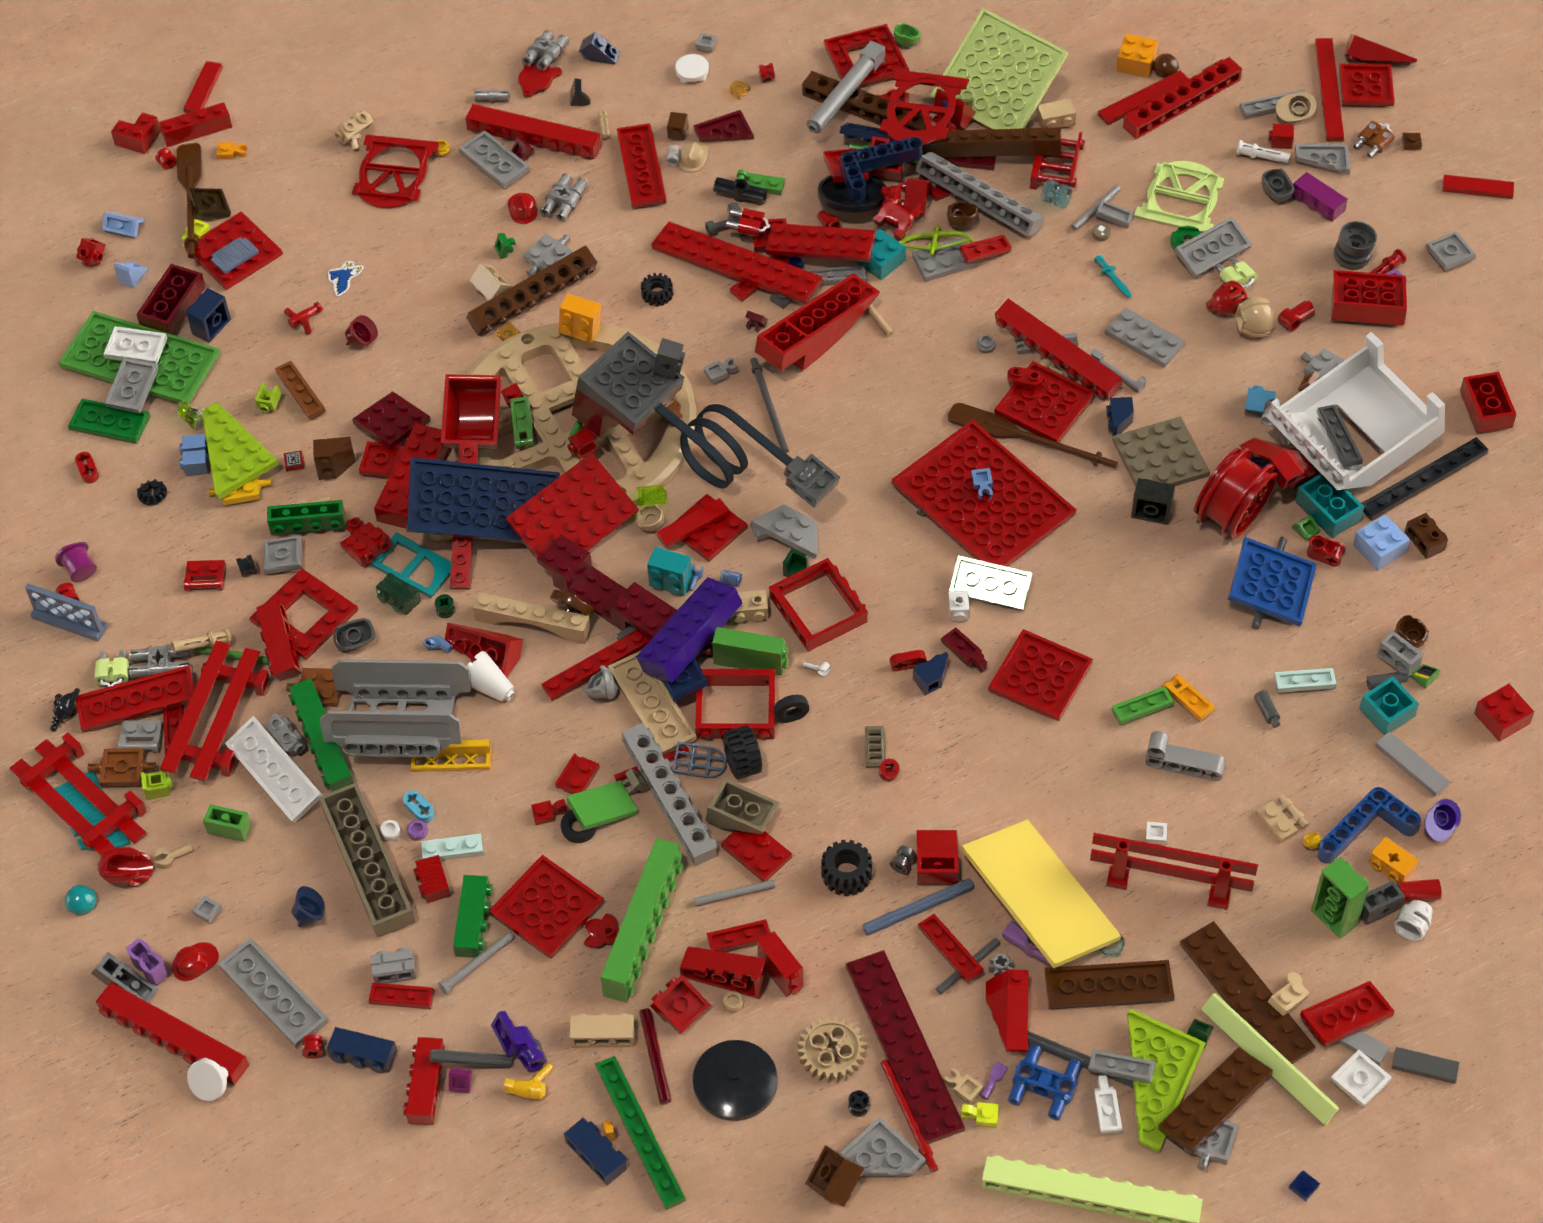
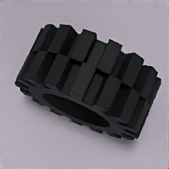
M653 273V276L649 274L647 278L644 277L643 281H641V295L644 302H649L651 306L653 303H655V306H658L659 303L661 306L664 305V302L668 303L673 295V284L670 277L668 278L666 274L662 276V273H659V275ZM656 287L663 288V290L658 292L651 291V289Z

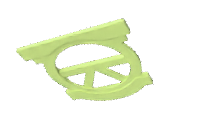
M1175 161L1170 163L1163 162L1162 164L1157 163L1154 174L1157 176L1152 180L1147 192L1148 203H1143L1142 207H1137L1134 217L1175 227L1193 226L1198 228L1201 233L1212 228L1214 224L1210 223L1211 218H1208V216L1216 206L1217 189H1222L1224 178L1219 177L1218 174H1215L1206 166L1195 162ZM1177 175L1193 176L1199 179V181L1184 191ZM1170 177L1174 188L1159 184ZM1203 186H1206L1209 191V196L1197 194L1195 192ZM1155 193L1207 204V206L1200 213L1190 217L1164 212L1158 206Z

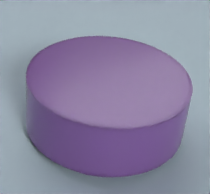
M414 820L407 826L410 839L419 841L427 836L428 829L425 822Z

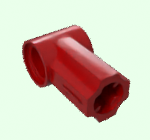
M1308 300L1303 301L1292 309L1286 308L1278 315V321L1292 332L1300 326L1302 321L1315 313L1313 304Z

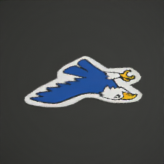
M346 261L341 268L328 271V279L334 283L336 296H341L349 289L350 280L362 272L364 268L362 265L354 266L353 261Z

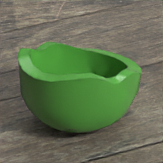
M906 23L897 24L894 27V39L900 46H914L921 37V33L916 27Z

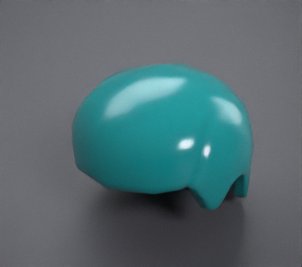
M86 885L73 886L67 891L65 897L67 911H71L77 916L88 914L94 909L97 902L96 893Z

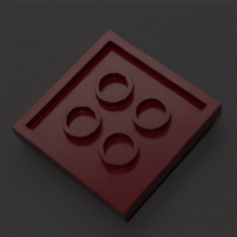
M392 391L352 418L355 426L391 449L409 437L415 423L426 425L431 422L428 414Z

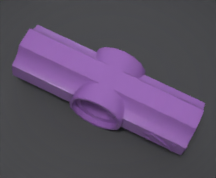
M1014 921L1009 922L1002 933V937L1022 948L1027 956L1036 957L1051 966L1036 946L1030 945L1033 942L1021 926Z

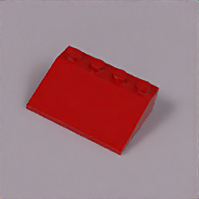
M1343 270L1333 271L1331 320L1404 326L1407 312L1405 275Z

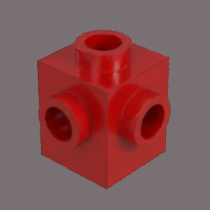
M82 238L77 248L76 258L82 260V264L87 266L100 264L104 256L103 252L106 244L93 238Z

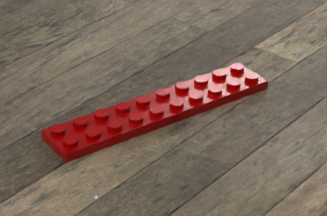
M668 221L651 243L654 250L767 291L778 293L803 304L809 302L823 282V276Z

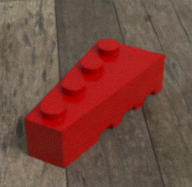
M687 946L680 965V976L683 975L689 980L728 991H736L740 994L759 999L767 979L766 958Z

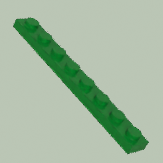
M613 1056L595 1064L665 1210L685 1202V1197L616 1057Z

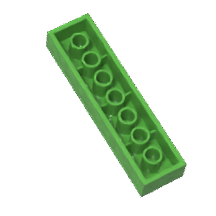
M656 838L600 977L604 997L627 1003L629 996L634 994L636 987L634 983L636 978L639 979L642 974L643 967L641 965L643 960L646 961L649 956L648 948L650 943L653 944L655 941L656 927L662 923L663 909H667L670 902L669 894L676 887L677 874L680 875L683 869V863H681L682 853H680V846L677 843Z

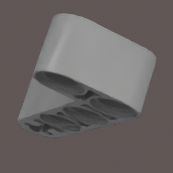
M1155 731L1150 736L1145 762L1152 768L1219 781L1222 779L1226 760L1217 754L1168 744L1167 734Z

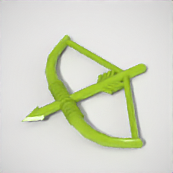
M938 224L933 228L935 230L933 232L914 234L899 241L903 245L916 239L933 238L932 243H929L927 247L904 245L910 249L930 251L929 254L933 256L935 250L967 242L972 243L973 239L968 234L959 231L946 230L941 232L939 231L941 227ZM958 236L966 238V240L939 246L940 243H937V238Z

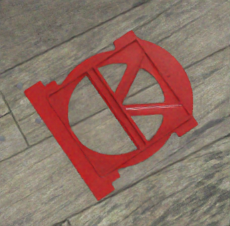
M896 69L893 81H896L895 87H898V89L889 101L887 109L888 119L882 120L880 132H886L894 141L919 137L923 141V145L945 140L949 130L946 125L953 117L956 108V95H960L962 89H967L969 78ZM919 84L936 86L946 93L948 107L901 102L898 100L904 92ZM895 109L910 111L900 121L897 120L895 115ZM922 112L926 125L925 130L914 131L905 128L912 119ZM929 113L944 115V117L933 126Z
M366 134L363 144L366 146V151L369 152L360 165L359 183L354 184L352 195L359 196L367 204L378 208H396L411 201L418 202L421 194V189H418V187L423 182L427 173V157H432V153L438 152L440 142ZM402 147L411 150L417 156L420 166L415 168L370 162L377 154L386 149ZM368 170L383 172L373 183L370 184L368 182ZM393 173L399 191L384 193L376 190V187ZM400 174L417 175V177L408 187H405Z

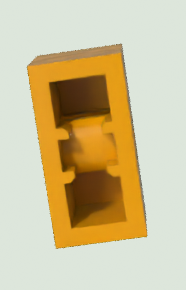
M1385 837L1371 852L1368 863L1375 870L1381 871L1391 881L1394 880L1396 883L1408 880L1415 872L1419 859Z

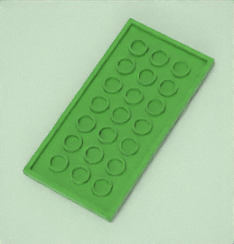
M92 311L58 363L61 368L113 383L122 361L106 359L104 351L115 326L159 333L165 332ZM166 333L167 341L157 363L159 370L149 395L175 403L184 400V405L188 406L221 352L219 348Z

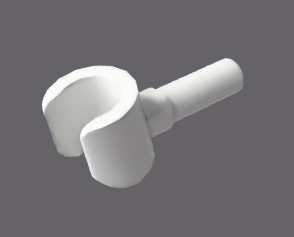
M806 662L803 663V667L814 669L822 677L831 671L829 669L830 664L827 662H823L820 666Z

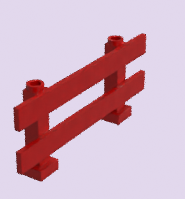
M215 641L207 662H204L202 665L200 678L174 737L167 744L166 755L160 766L161 771L175 774L181 760L195 763L190 778L206 781L211 767L220 769L223 776H230L236 762L234 750L226 749L225 753H220L218 750L245 688H253L256 695L264 696L270 682L268 670L260 669L259 673L252 672L260 651L245 647L237 668L223 665L231 644ZM216 679L229 682L230 684L202 748L188 745Z
M68 732L62 736L64 742L57 748L48 739H45L35 747V751L43 759L33 767L22 758L10 767V770L20 779L19 781L25 789L30 788L82 838L81 840L87 848L92 847L101 857L105 852L116 848L106 838L116 829H119L134 844L147 834L131 818L136 813L140 817L146 813L143 802L131 790L124 795L126 801L120 806L109 798L69 760L73 755L80 758L84 755L81 744ZM54 770L58 771L105 818L93 826L44 778Z
M1095 832L1092 844L1115 848L1116 851L1111 853L1091 849L1090 855L1091 861L1111 864L1106 882L1108 887L1126 890L1130 873L1129 868L1214 884L1210 887L1207 906L1228 910L1231 888L1252 892L1255 881L1230 876L1231 871L1256 876L1258 864ZM1128 852L1218 868L1219 870L1218 873L1136 858L1128 856Z

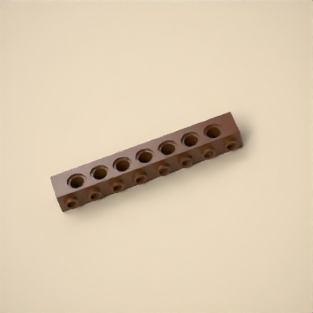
M811 71L802 83V96L823 103L840 81ZM857 88L839 110L881 126L882 120L888 119L887 109L890 100ZM895 109L897 120L900 121L910 111ZM920 112L905 128L914 131L925 130L926 125L922 113Z
M585 245L468 312L466 319L477 335L482 333L485 335L492 331V327L497 324L501 326L511 316L517 317L520 315L523 309H530L537 304V301L548 299L552 295L551 293L562 291L570 282L572 284L576 283L581 279L582 275L593 273L597 260ZM573 264H578L581 268L576 269ZM562 272L566 277H561L558 273ZM544 281H549L552 285L548 286ZM529 289L536 290L537 294H532ZM514 298H521L523 302L519 303ZM500 306L507 307L508 311L501 310ZM489 314L493 319H487L485 315Z

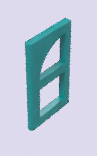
M396 532L390 539L393 546L370 562V565L423 595L432 598L450 577L451 561ZM398 544L417 554L401 573L382 564ZM425 559L434 568V578L428 588L409 578Z

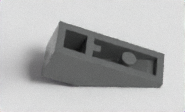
M109 952L101 959L91 973L107 986L112 982L147 1002L151 1000L158 990L157 987Z

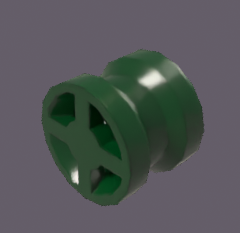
M439 595L435 599L436 613L439 617L450 618L453 616L455 607L453 598L450 595Z

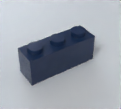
M335 1027L327 1046L329 1058L335 1062H347L358 1068L363 1066L378 1073L382 1071L389 1073L397 1053L395 1041Z
M583 1117L564 1133L566 1144L607 1186L627 1170L624 1154L620 1150L616 1151L612 1147L611 1141L605 1135L602 1137L598 1133V1128L592 1121L588 1122Z

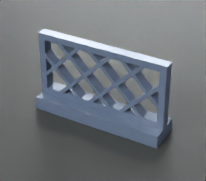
M31 584L26 585L25 589L33 607V611L30 614L32 619L99 642L108 626L105 622L100 621L95 606Z

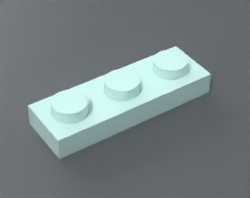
M1333 668L1275 672L1274 674L1277 693L1335 689L1337 685Z
M481 834L421 841L422 859L438 854L440 860L484 855Z

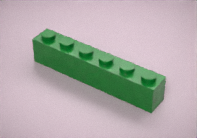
M310 678L290 686L292 694L288 695L292 706L296 705L298 708L295 711L298 721H303L305 725L301 728L305 738L309 737L311 743H308L312 755L316 753L318 757L314 761L318 771L323 770L324 772L321 778L325 788L329 786L331 792L354 784L339 745L335 742H325L323 740L320 717L325 714L312 679Z

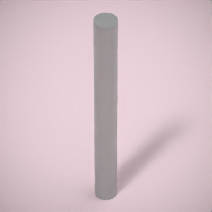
M1114 186L1071 225L1072 229L1076 231L1096 213L1100 201L1108 202L1120 191V187Z
M773 880L696 897L694 902L695 906L775 888Z

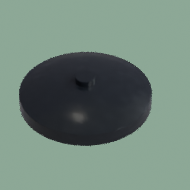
M830 175L819 183L818 198L825 206L837 211L848 213L868 212L882 205L884 197L880 194L881 188L887 186L879 178L868 175V180H865V198L861 201H854L849 195L846 184L834 183Z
M728 1040L710 1047L701 1055L693 1071V1089L700 1105L711 1115L728 1121L746 1120L760 1114L773 1100L777 1090V1071L773 1060L761 1047L748 1041Z

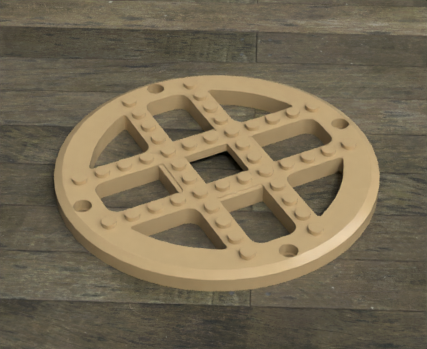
M601 322L600 329L592 343L558 333L559 323H552L523 331L496 345L484 354L466 375H501L506 377L510 385L517 383L523 396H528L532 428L540 444L500 460L492 459L485 449H479L478 464L539 470L546 466L555 465L564 474L580 462L575 454H571L567 447L570 444L568 437L571 431L563 433L551 412L574 403L578 377L587 370L574 348L606 352L627 332H630L655 354L658 352L659 345L632 330ZM551 354L555 357L569 382L539 393L522 364L540 355ZM681 368L680 374L685 377L682 389L665 407L677 400L681 404L680 413L683 415L681 420L688 424L696 419L697 411L691 384ZM511 408L501 411L499 414L498 438L513 432ZM657 412L644 426L660 420L661 415ZM670 422L667 423L664 437L647 462L642 461L627 436L629 432L620 424L615 427L612 425L600 437L594 434L597 438L594 441L596 446L600 448L608 445L626 474L623 478L616 480V482L636 506L644 503L661 491L677 475L686 461L680 447L681 431ZM688 438V443L691 450L693 441ZM453 448L455 458L458 462L459 448Z

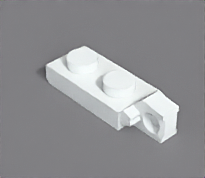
M1107 1075L1098 1076V1088H1094V1099L1100 1134L1121 1133L1122 1123L1116 1089L1108 1086Z

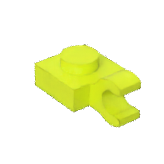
M194 219V234L197 239L210 230V226L198 219ZM187 227L185 228L186 234L181 238L183 241L187 238Z
M977 1102V1108L969 1104H962L961 1118L976 1119L975 1125L997 1128L999 1104Z

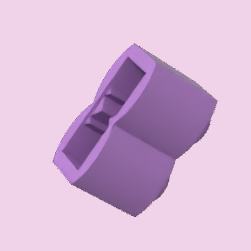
M137 939L126 947L132 964L136 969L144 973L150 983L157 985L168 976L162 959L156 953L151 952L149 945L145 941Z

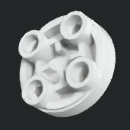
M697 54L682 56L675 64L676 75L680 78V82L684 84L697 81L703 82L707 79L709 72L708 61L703 56Z
M202 1058L190 1066L187 1073V1081L196 1097L204 1101H214L224 1094L227 1086L226 1078L228 1077L226 1068L220 1067L216 1062L208 1058Z

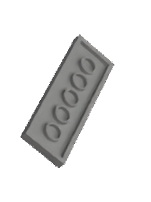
M251 938L218 963L219 968L295 1048L302 1044L304 1036L314 1034L329 1022L328 1018Z

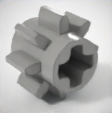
M998 952L995 958L990 957L988 971H993L995 977L1007 969H1012L1014 960H1009L1008 954L1004 955Z

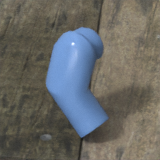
M440 636L426 638L423 643L429 650L441 648L446 653H450L453 649V645Z

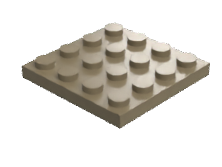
M1181 416L1112 436V441L1135 487L1138 478L1162 483L1166 482L1178 486L1210 476V471Z

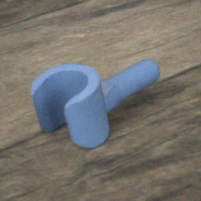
M696 564L692 566L693 577L689 587L690 591H693L696 581L703 577V566L700 570H696Z

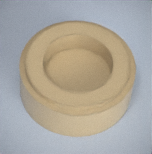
M730 991L724 995L722 1002L727 1012L737 1013L743 1008V997L739 992Z

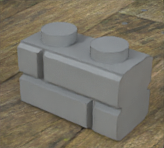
M399 948L396 952L379 951L376 955H371L372 974L375 983L416 979L415 959L412 949Z

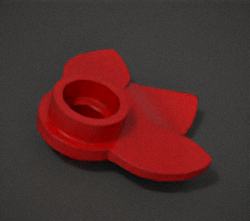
M606 913L602 920L595 918L587 921L585 928L590 935L584 941V945L598 948L605 943L614 944L619 932V927L616 926V918Z

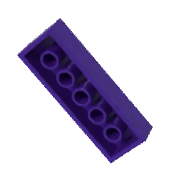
M707 577L636 656L643 672L672 684L714 637L716 627L722 628L743 604L737 589Z

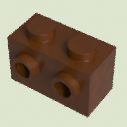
M1427 513L1407 521L1404 533L1426 559L1445 551L1448 542L1447 535L1438 528L1435 520L1430 518Z

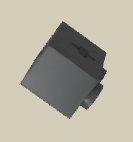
M662 338L653 373L675 379L676 372L680 373L683 365L685 352H682L684 344Z
M1394 880L1367 892L1360 915L1366 924L1401 909L1405 896Z

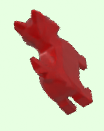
M900 182L898 186H883L881 188L880 194L884 197V201L878 214L873 218L874 224L879 227L886 222L891 227L893 225L895 228L898 227V230L893 232L895 234L893 237L898 241L904 239L906 232L911 229L914 219L920 216L919 213H922L920 203L911 212L898 205L901 199L903 182Z

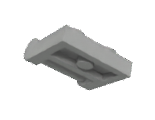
M162 720L123 721L118 749L143 748L144 750L159 752L163 730ZM128 741H152V743H128Z

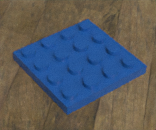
M1245 537L1242 542L1227 600L1300 627L1303 622L1316 563Z

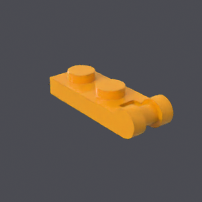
M1175 674L1170 682L1167 681L1162 685V687H1166L1169 694L1200 722L1215 709L1212 703L1179 674Z

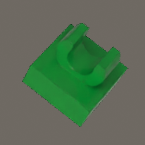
M498 233L494 247L500 258H507L508 252L514 251L512 245H516L514 238L507 239L505 233Z

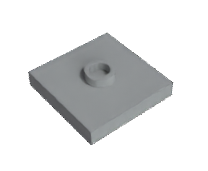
M1456 231L1427 243L1425 247L1445 271L1469 262L1476 257L1474 251Z
M301 535L264 541L263 571L265 575L302 569Z

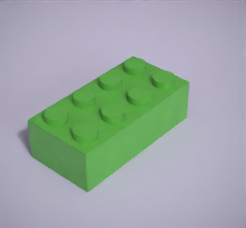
M1338 857L1321 871L1311 911L1339 939L1358 925L1369 888L1367 880L1363 876H1359L1353 870L1351 864L1344 861L1341 857Z

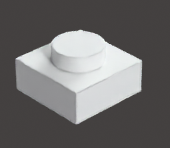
M1147 822L1146 843L1166 845L1167 823Z

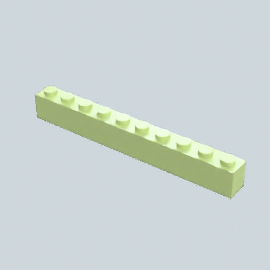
M987 1156L982 1178V1189L1151 1223H1199L1203 1199L1192 1194L1181 1195L1176 1194L1172 1190L1161 1191L1151 1186H1136L1127 1181H1111L1107 1177L1095 1178L1090 1177L1086 1173H1070L1062 1168L1055 1170L1047 1168L1042 1164L1030 1165L1021 1160H1005L1001 1156Z

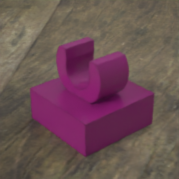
M451 1068L449 1071V1091L470 1093L471 1070Z

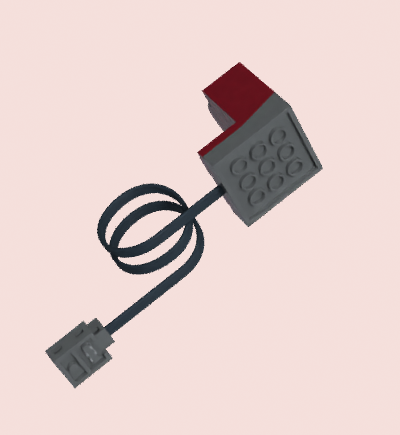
M630 332L623 335L578 377L571 415L589 430L600 437L610 427L620 424L633 435L658 412L681 431L680 447L688 465L702 479L715 487L727 488L734 480L733 474H741L748 467V459L740 444L730 433L716 422L703 418L706 412H717L724 415L787 466L784 471V475L787 477L785 485L813 508L839 482L840 476L813 454L808 456L805 461L799 456L792 459L735 411L724 405H708L697 415L696 419L686 424L665 407L682 389L685 377L677 372L675 379L653 373L657 354ZM702 427L714 432L731 448L740 463V467L728 462L707 441ZM688 438L697 444L720 467L726 481L711 474L696 460L690 450Z

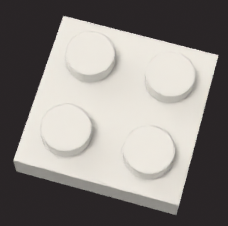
M1358 1050L1331 1076L1330 1081L1364 1108L1391 1081L1392 1077L1363 1052Z

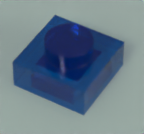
M1302 1170L1289 1185V1189L1306 1202L1319 1188L1320 1183Z

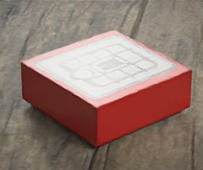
M302 450L283 453L286 472L304 469Z

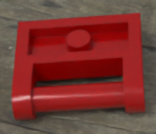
M225 560L187 561L183 583L184 591L199 588L223 590ZM192 580H216V581H192Z

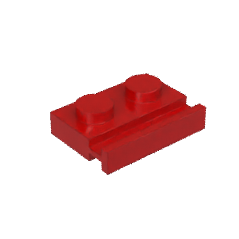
M574 753L557 779L555 787L561 788L569 794L586 791L600 768L599 763L585 757H579Z

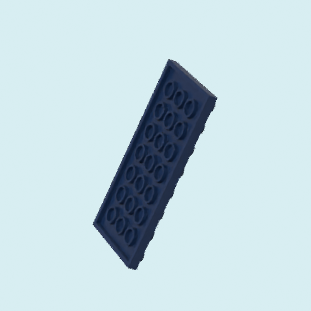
M411 457L406 532L524 543L505 521L506 517L559 478L560 472Z

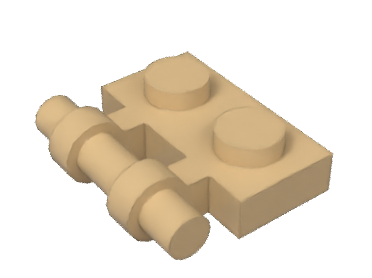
M1284 794L1278 797L1281 805L1277 806L1272 801L1258 809L1256 813L1280 843L1297 834L1298 829L1295 827L1299 824L1303 829L1309 825L1305 815L1299 812L1294 807V802L1290 798L1287 799ZM1288 811L1293 818L1288 819L1284 813Z

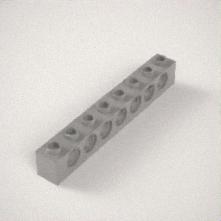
M933 152L921 156L916 172L967 202L975 204L979 209L1027 237L1039 231L1044 218L1040 214Z
M642 722L623 731L622 742L693 865L702 864L716 857L718 845L713 837L710 838L708 835L706 823L704 821L701 822L698 818L699 812L695 805L691 806L687 791L682 790L680 787L679 777L677 774L673 775L669 760L663 758V751L658 743L655 744L651 729H646ZM664 776L665 778L659 779L657 777ZM672 791L674 794H667V792ZM682 807L684 809L676 810L675 808ZM686 823H692L693 825H691V826H686V825H684V824H686ZM695 839H701L702 841H700V842H695V841H693V840H695Z

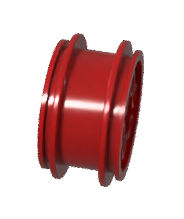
M1236 448L1222 460L1207 480L1194 506V512L1198 514V521L1205 522L1208 519H1212L1222 526L1221 536L1223 538L1231 536L1233 539H1236L1248 529L1268 502L1279 479V474L1275 473L1274 465L1269 464L1261 468L1252 462V451L1248 448L1244 450Z

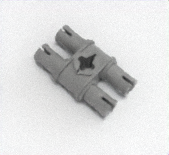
M545 30L542 36L537 37L533 45L528 47V53L522 58V63L525 66H530L537 59L539 60L537 67L540 70L542 68L543 71L546 70L549 64L554 63L558 55L562 54L563 47L569 41L568 37L561 34L556 41H552L553 33L550 30L549 32Z
M563 173L558 183L553 184L552 190L546 195L545 203L539 210L540 214L543 216L546 214V217H549L553 208L558 207L559 210L555 214V218L558 221L564 222L569 212L575 209V205L582 198V192L588 185V182L584 178H578L575 185L569 187L568 185L572 181V177L569 174Z
M171 644L155 647L150 645L146 649L129 651L131 662L148 660L146 665L129 666V669H131L129 670L130 678L147 677L189 665V661L171 662L172 658L190 656V650L173 653Z

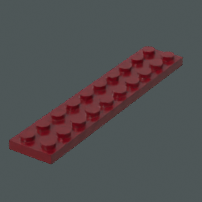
M882 950L846 963V969L885 1057L889 1061L927 1145L965 1131L964 1124L885 951Z

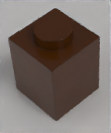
M670 112L667 124L668 139L685 140L688 128L687 114Z

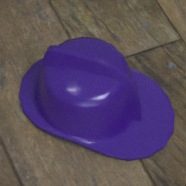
M1442 799L1435 803L1425 818L1424 825L1429 837L1435 841L1442 842L1451 836L1461 821L1459 806L1450 799Z

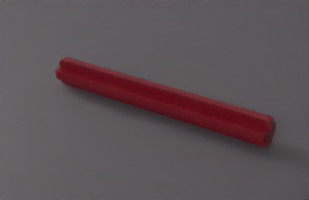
M649 1008L641 1009L639 1011L659 1102L662 1105L671 1102V1097L651 1011Z

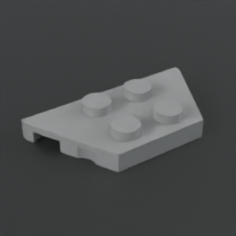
M784 504L752 521V527L813 559L816 558L818 554L817 521Z

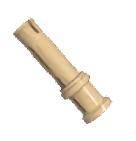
M228 628L214 633L209 631L203 636L171 641V649L173 653L207 646L213 648L216 640L231 644V635ZM198 642V643H196V644H191V645H186V646L184 645V644H187V643Z

